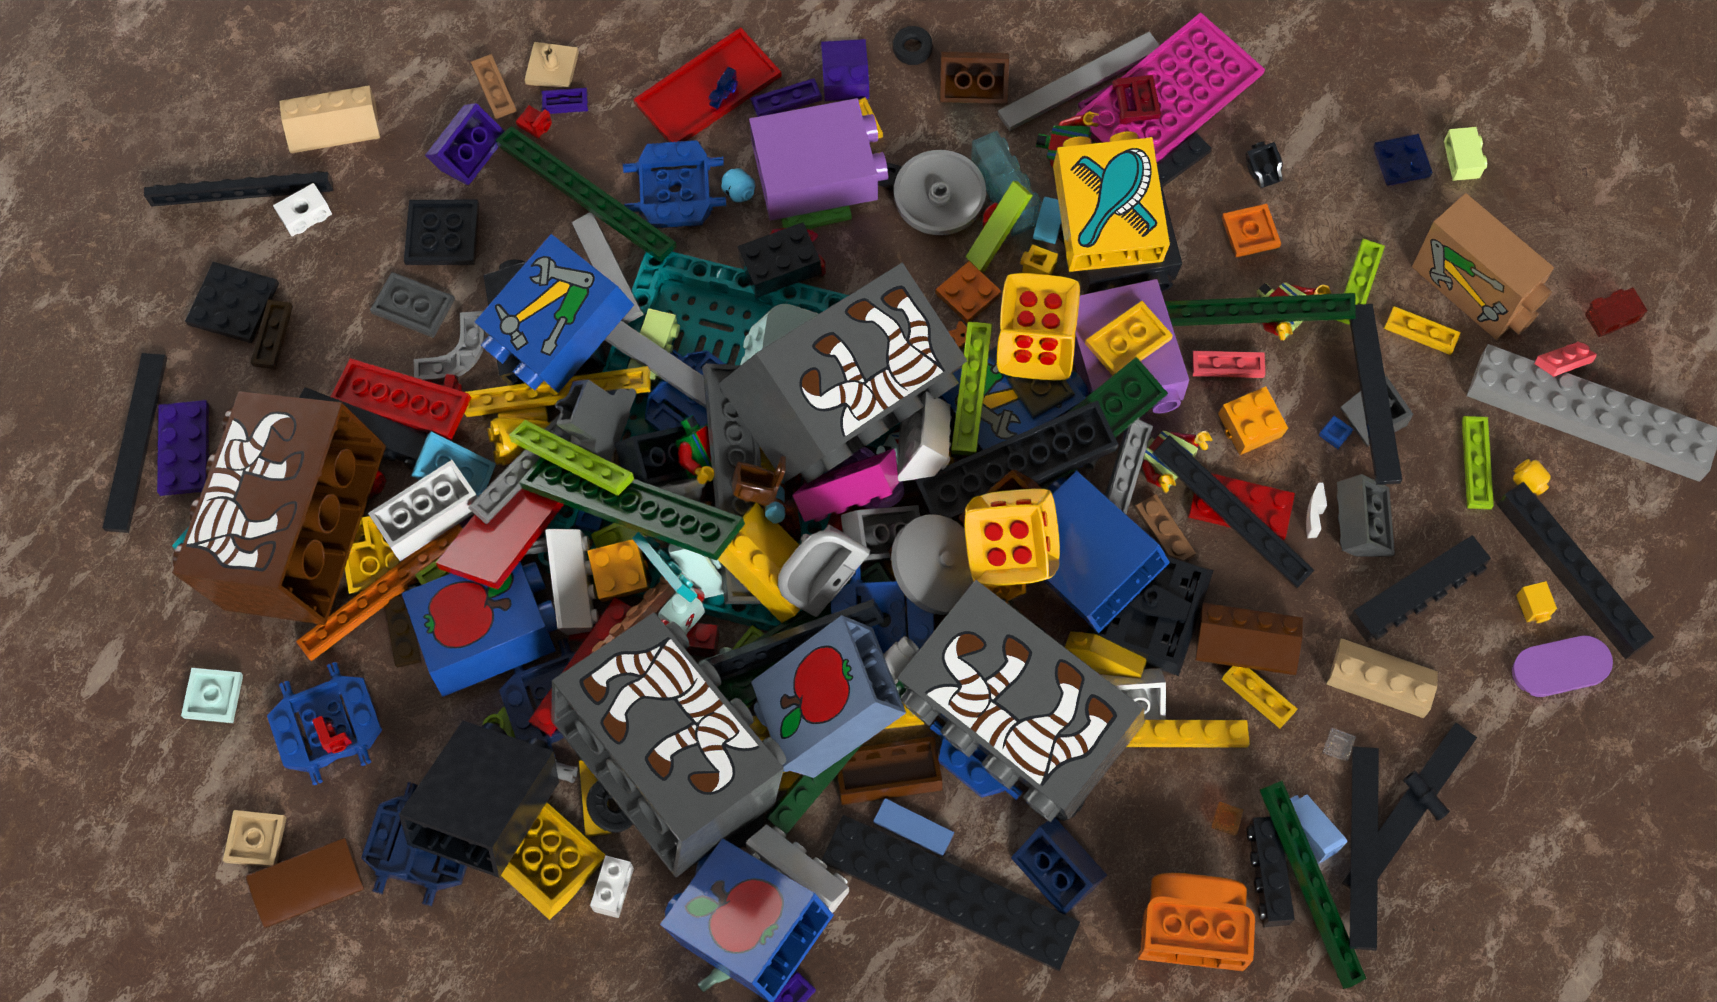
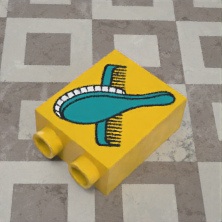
M1128 131L1113 135L1110 138V142L1092 144L1090 138L1083 136L1066 140L1063 143V147L1057 148L1053 170L1069 272L1163 262L1170 243L1153 138L1138 139L1137 133Z

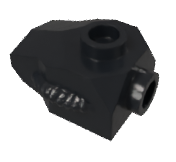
M1265 141L1252 145L1253 150L1246 152V162L1252 178L1257 180L1260 189L1283 181L1281 173L1283 162L1275 142L1266 145Z

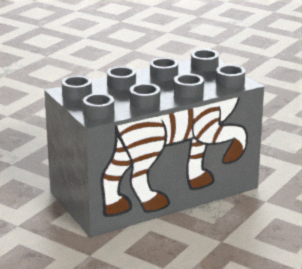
M902 262L754 354L721 381L719 386L775 470L781 456L786 457V471L782 479L783 482H787L800 473L806 483L809 484L923 408L924 405L920 398L926 391L931 393L933 398L936 399L956 386L959 382L952 371L966 363L967 359Z
M977 580L972 583L897 677L906 689L901 696V701L910 712L928 726L937 716L945 721L946 724L940 733L946 737L945 739L967 757H970L979 748L987 755L981 764L986 769L985 771L1009 790L1017 780L1022 782L1029 788L1023 796L1027 801L1026 803L1049 822L1055 818L1058 812L1068 820L1072 817L1145 724L1143 707Z
M653 612L552 680L551 722L672 874L678 877L711 853L722 838L727 841L774 807L784 771L782 765L786 763V757L775 740L767 737L761 741L750 728V725L754 722L753 717L740 699L734 698L729 702L717 687L721 685V679L715 668L705 659L696 663L685 650L689 647V641L681 627L673 621L665 625Z

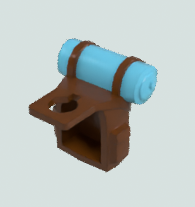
M781 456L775 472L756 465L737 462L732 480L733 495L744 501H752L763 505L765 517L775 524L782 522L786 513V486L782 480L786 471V457Z

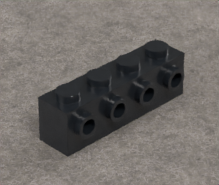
M1271 816L1253 818L1246 827V835L1252 847V852H1250L1251 866L1255 867L1254 889L1259 894L1260 901L1258 903V916L1263 921V927L1287 926L1295 920L1284 847L1273 825Z

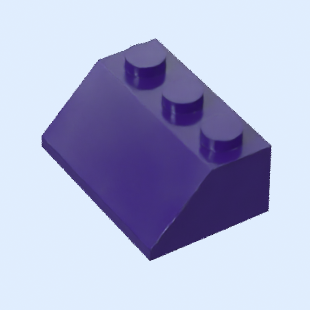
M477 103L467 104L460 109L425 156L442 172L466 185H470L498 148L495 140L505 131Z

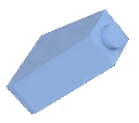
M1296 795L1291 798L1317 863L1320 864L1337 854L1348 842L1343 834L1308 795L1301 798Z

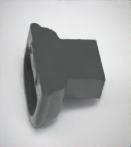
M589 379L573 381L568 395L564 399L558 400L555 405L561 411L556 425L571 434V443L607 461H611L616 448L614 443L619 442L630 416L629 412L635 399L636 391L633 388L605 391Z

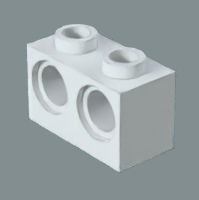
M605 855L590 904L594 912L619 918L634 870L631 862Z

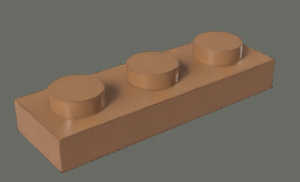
M492 54L472 61V68L495 119L516 112L515 105Z
M1156 494L1135 505L1136 512L1165 554L1185 561L1195 557V551Z

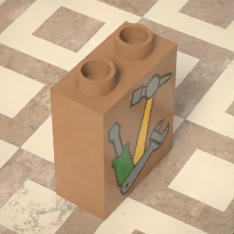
M1467 193L1433 222L1412 266L1414 270L1495 340H1498L1510 328L1518 335L1525 331L1539 313L1536 310L1552 294V291L1544 284L1554 267Z

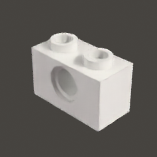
M314 183L273 205L291 236L303 233L310 226L322 222L332 215L326 201Z

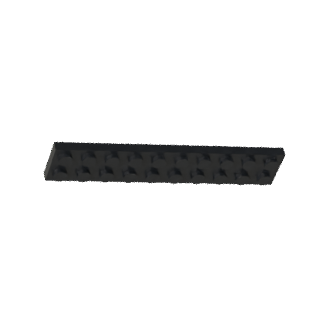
M845 815L842 816L821 860L831 868L1057 971L1061 969L1080 924V921Z

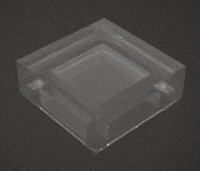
M1331 727L1322 753L1347 762L1356 736Z

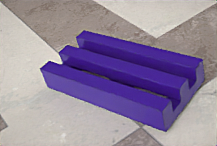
M587 88L542 91V111L546 109L550 114L588 111ZM582 96V98H569V97ZM549 98H560L554 100H547Z

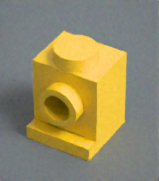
M1032 244L1029 252L1025 251L1021 258L1022 272L1052 275L1057 265L1058 254Z

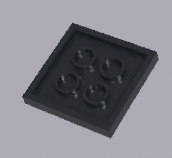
M478 199L409 200L404 252L405 265H475L479 215Z
M212 262L185 322L188 326L252 344L262 323L267 301L273 299L279 282L274 278Z

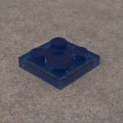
M1419 134L1375 142L1373 146L1387 186L1429 178L1433 173Z

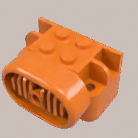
M1163 873L1154 876L1151 880L1150 902L1143 914L1141 951L1138 954V960L1244 971L1253 961L1255 916L1252 910L1246 907V886L1233 879L1187 873Z

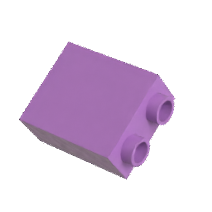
M858 98L749 119L752 147L769 220L878 200V181L888 179L887 164L883 152L872 154L870 143L878 141L876 121L873 114L862 116Z
M1154 279L1081 295L1075 330L1073 360L1077 374L1085 382L1089 395L1111 378L1112 375L1085 345L1086 339L1140 301H1143L1173 335L1169 342L1141 361L1168 392V395L1156 404L1152 410L1154 413L1160 414L1178 408L1181 404L1180 401L1184 399L1189 377L1158 280Z

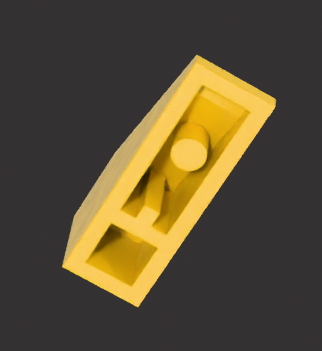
M1070 631L1065 645L1068 651L1098 674L1139 679L1142 677L1146 658L1096 634Z

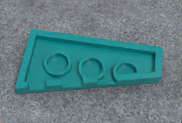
M637 532L632 538L633 541L673 589L691 603L698 596L692 588L693 582L681 573L682 569L673 562L665 550L659 547L660 543L654 537H646L642 533Z

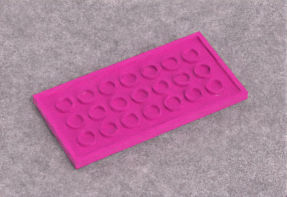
M1200 12L1121 77L1153 75L1161 111L1160 119L1133 121L1126 125L1120 124L1117 95L1112 85L1075 116L1085 115L1089 111L1099 114V116H1094L1092 120L1098 123V126H1089L1092 129L1091 138L1097 143L1110 142V138L1113 135L1128 131L1137 133L1138 139L1152 137L1157 163L1261 77L1265 69ZM1126 88L1125 93L1129 111H1135L1131 88Z

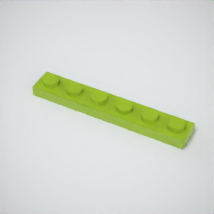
M968 322L964 349V356L967 362L962 365L952 442V454L971 456L977 453L992 324Z
M524 420L509 434L512 443L616 495H619L634 480L632 472L527 420Z

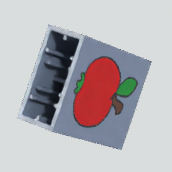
M842 615L751 681L758 700L754 705L755 714L759 721L768 728L771 738L777 742L786 757V763L782 765L784 772L792 771L812 778L906 714L873 628Z

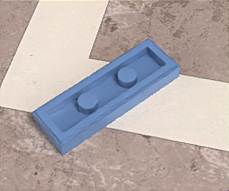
M886 798L874 819L875 824L942 857L954 835L953 831Z

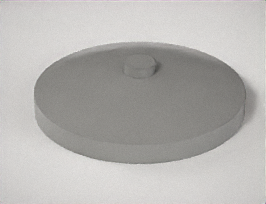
M931 150L920 153L902 166L895 179L894 202L900 216L910 226L923 233L949 235L962 231L975 222L985 205L986 183L981 171L970 159L953 151Z
M924 515L906 524L897 534L892 547L891 561L894 576L899 587L907 598L919 608L933 614L948 615L974 582L969 567L965 528L945 516Z

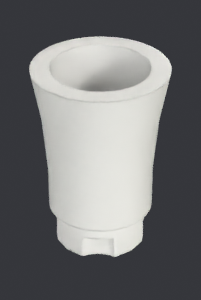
M906 636L902 637L899 642H895L883 654L895 686L899 681L897 677L920 650Z

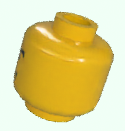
M1527 459L1513 470L1515 472L1513 481L1517 486L1524 482L1537 496L1549 488L1547 483L1550 481L1551 476L1538 460L1531 461Z

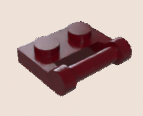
M1153 75L1118 78L1112 82L1120 110V124L1126 125L1133 121L1160 119L1161 111ZM1126 88H1131L1135 111H1129L1125 93Z

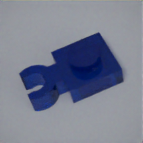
M730 67L725 70L717 82V88L709 96V99L712 100L709 103L710 106L718 109L723 99L726 100L730 92L733 93L738 85L736 70Z

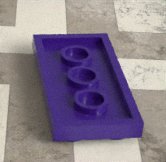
M206 400L158 405L157 493L160 496L202 492L208 477L206 466L209 459V403Z

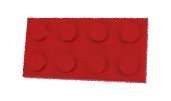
M1211 473L1277 536L1285 540L1295 493ZM1194 493L1188 518L1230 527Z

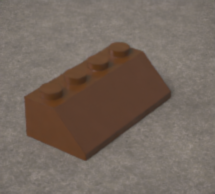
M1203 603L1198 619L1195 660L1296 675L1302 643L1303 617Z

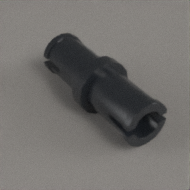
M1416 770L1409 773L1403 779V782L1418 797L1416 800L1420 804L1425 805L1436 821L1441 820L1450 812L1436 796V790L1433 787H1429Z

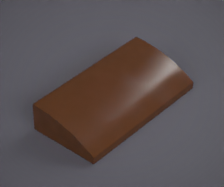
M934 736L860 747L837 774L842 805L943 790Z
M346 838L246 876L254 904L264 928L365 890L350 842Z

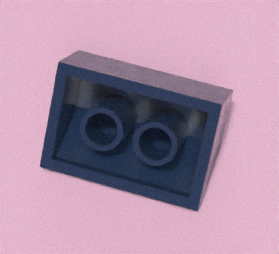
M1056 818L1039 826L1011 857L1050 903L1064 915L1090 894L1107 876L1103 869Z

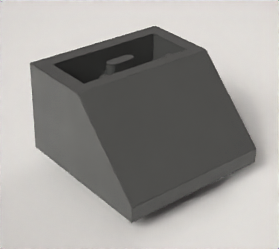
M1385 376L1394 432L1408 425L1413 413L1388 377ZM1360 391L1341 406L1340 409L1366 447H1368L1370 444Z

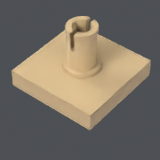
M534 42L525 76V83L527 85L570 89L579 54L578 47Z

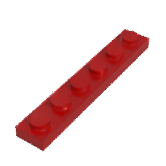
M614 597L563 672L592 653V648L598 642L606 639L610 629L614 625L621 623L627 617L626 613L632 607ZM552 688L529 719L531 725L549 736H552L557 729L551 722Z

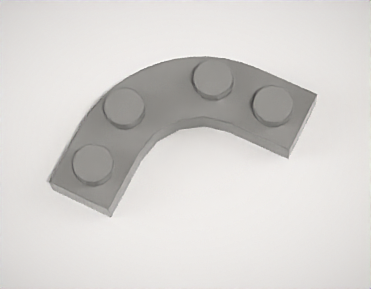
M483 311L460 313V339L457 346L447 355L414 359V377L432 383L444 382L446 374L455 375L458 378L468 372L477 363L484 349L481 344L486 338V333L475 323Z

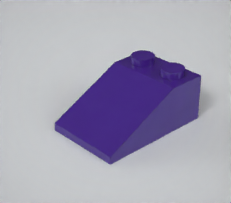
M866 39L821 42L825 101L862 99L864 97L869 99Z

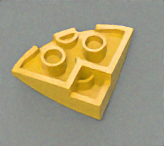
M370 516L362 517L345 566L349 594L363 591L400 562Z

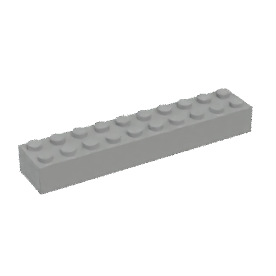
M1489 344L1482 353L1467 393L1468 397L1699 482L1710 471L1717 449V427L1566 372L1553 377L1535 365V361Z

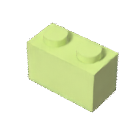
M1477 127L1449 129L1445 137L1444 145L1453 181L1480 178L1484 169L1487 168V158L1483 155L1481 149L1483 144L1482 137L1478 135Z

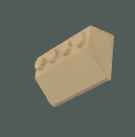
M370 86L279 101L281 120L290 153L380 138L376 101Z
M1341 638L1326 685L1424 718L1432 707L1437 690L1438 671Z

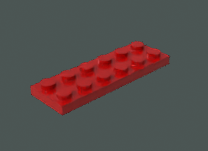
M351 358L331 395L332 398L405 426L428 433L433 432L451 440L472 398L468 393Z

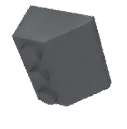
M1363 474L1338 481L1336 497L1339 505L1338 521L1341 531L1340 545L1342 551L1356 557L1395 556L1389 487L1376 485L1375 480Z

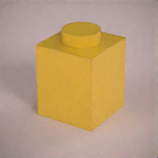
M1547 581L1525 586L1516 595L1526 622L1535 620L1536 623L1545 622L1551 619V615L1557 609Z

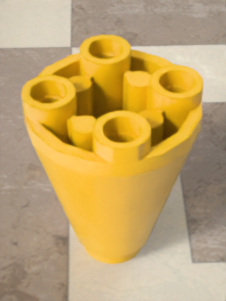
M494 418L490 421L491 428H488L487 432L489 441L494 442L496 450L493 451L496 465L502 464L504 466L512 463L525 450L512 443L509 434L524 420L543 429L551 422L547 420Z

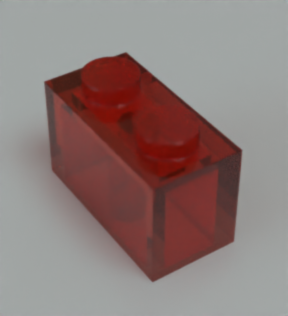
M1632 287L1625 291L1624 289H1619L1605 299L1599 297L1593 300L1585 316L1597 336L1602 337L1641 321L1648 310Z

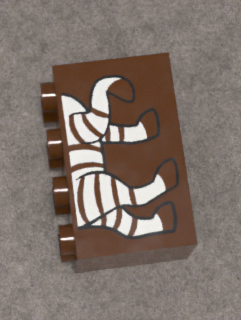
M239 391L233 408L229 409L224 415V433L217 452L213 453L208 459L206 466L208 477L201 496L195 499L191 505V523L184 542L179 544L174 551V569L172 573L223 610L326 625L386 445L342 402Z

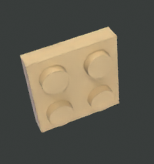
M234 810L223 861L225 863L270 867L277 864L287 817L277 814Z

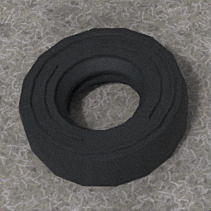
M905 27L896 33L893 40L895 56L902 63L908 65H918L925 62L933 50L930 34L921 27ZM910 39L918 40L921 43V48L915 52L908 51L904 47L905 42Z

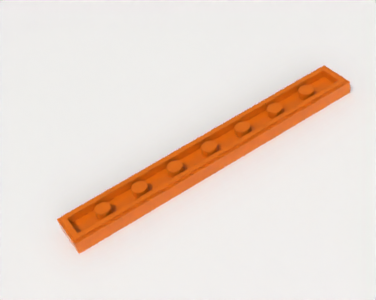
M457 524L418 549L332 613L328 617L326 625L318 624L299 638L296 642L310 661H313L387 605L390 599L399 596L408 589V585L416 583L418 579L415 574L442 556L463 528L460 524Z

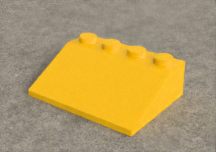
M754 503L743 516L745 525L718 560L783 623L794 617L800 608L788 602L781 595L778 588V574L785 562L799 547V544L778 523L775 524L765 517L764 509L758 503Z
M546 803L501 876L550 920L572 899L602 864L605 854L550 804Z

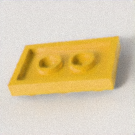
M1140 301L1087 338L1085 345L1113 376L1135 357L1140 361L1145 359L1169 342L1173 335L1147 305Z

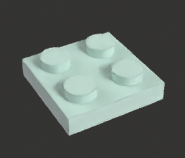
M191 668L181 716L184 719L233 723L243 674L233 671Z

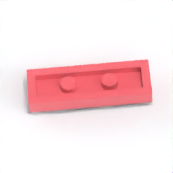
M1576 342L1539 355L1534 364L1554 377L1592 363L1597 354L1591 351L1588 345Z
M1193 351L1192 376L1264 378L1265 352Z

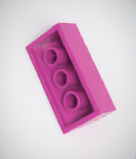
M893 448L826 472L809 484L805 482L792 495L804 522L812 519L817 522L825 519L829 513L835 512L840 514L847 511L849 506L857 504L860 507L869 503L874 497L878 496L879 499H883L893 494L892 490L899 483L896 452Z

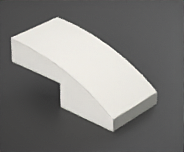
M1318 483L1308 505L1306 516L1307 538H1317L1321 531L1319 514H1323L1327 506L1323 483Z

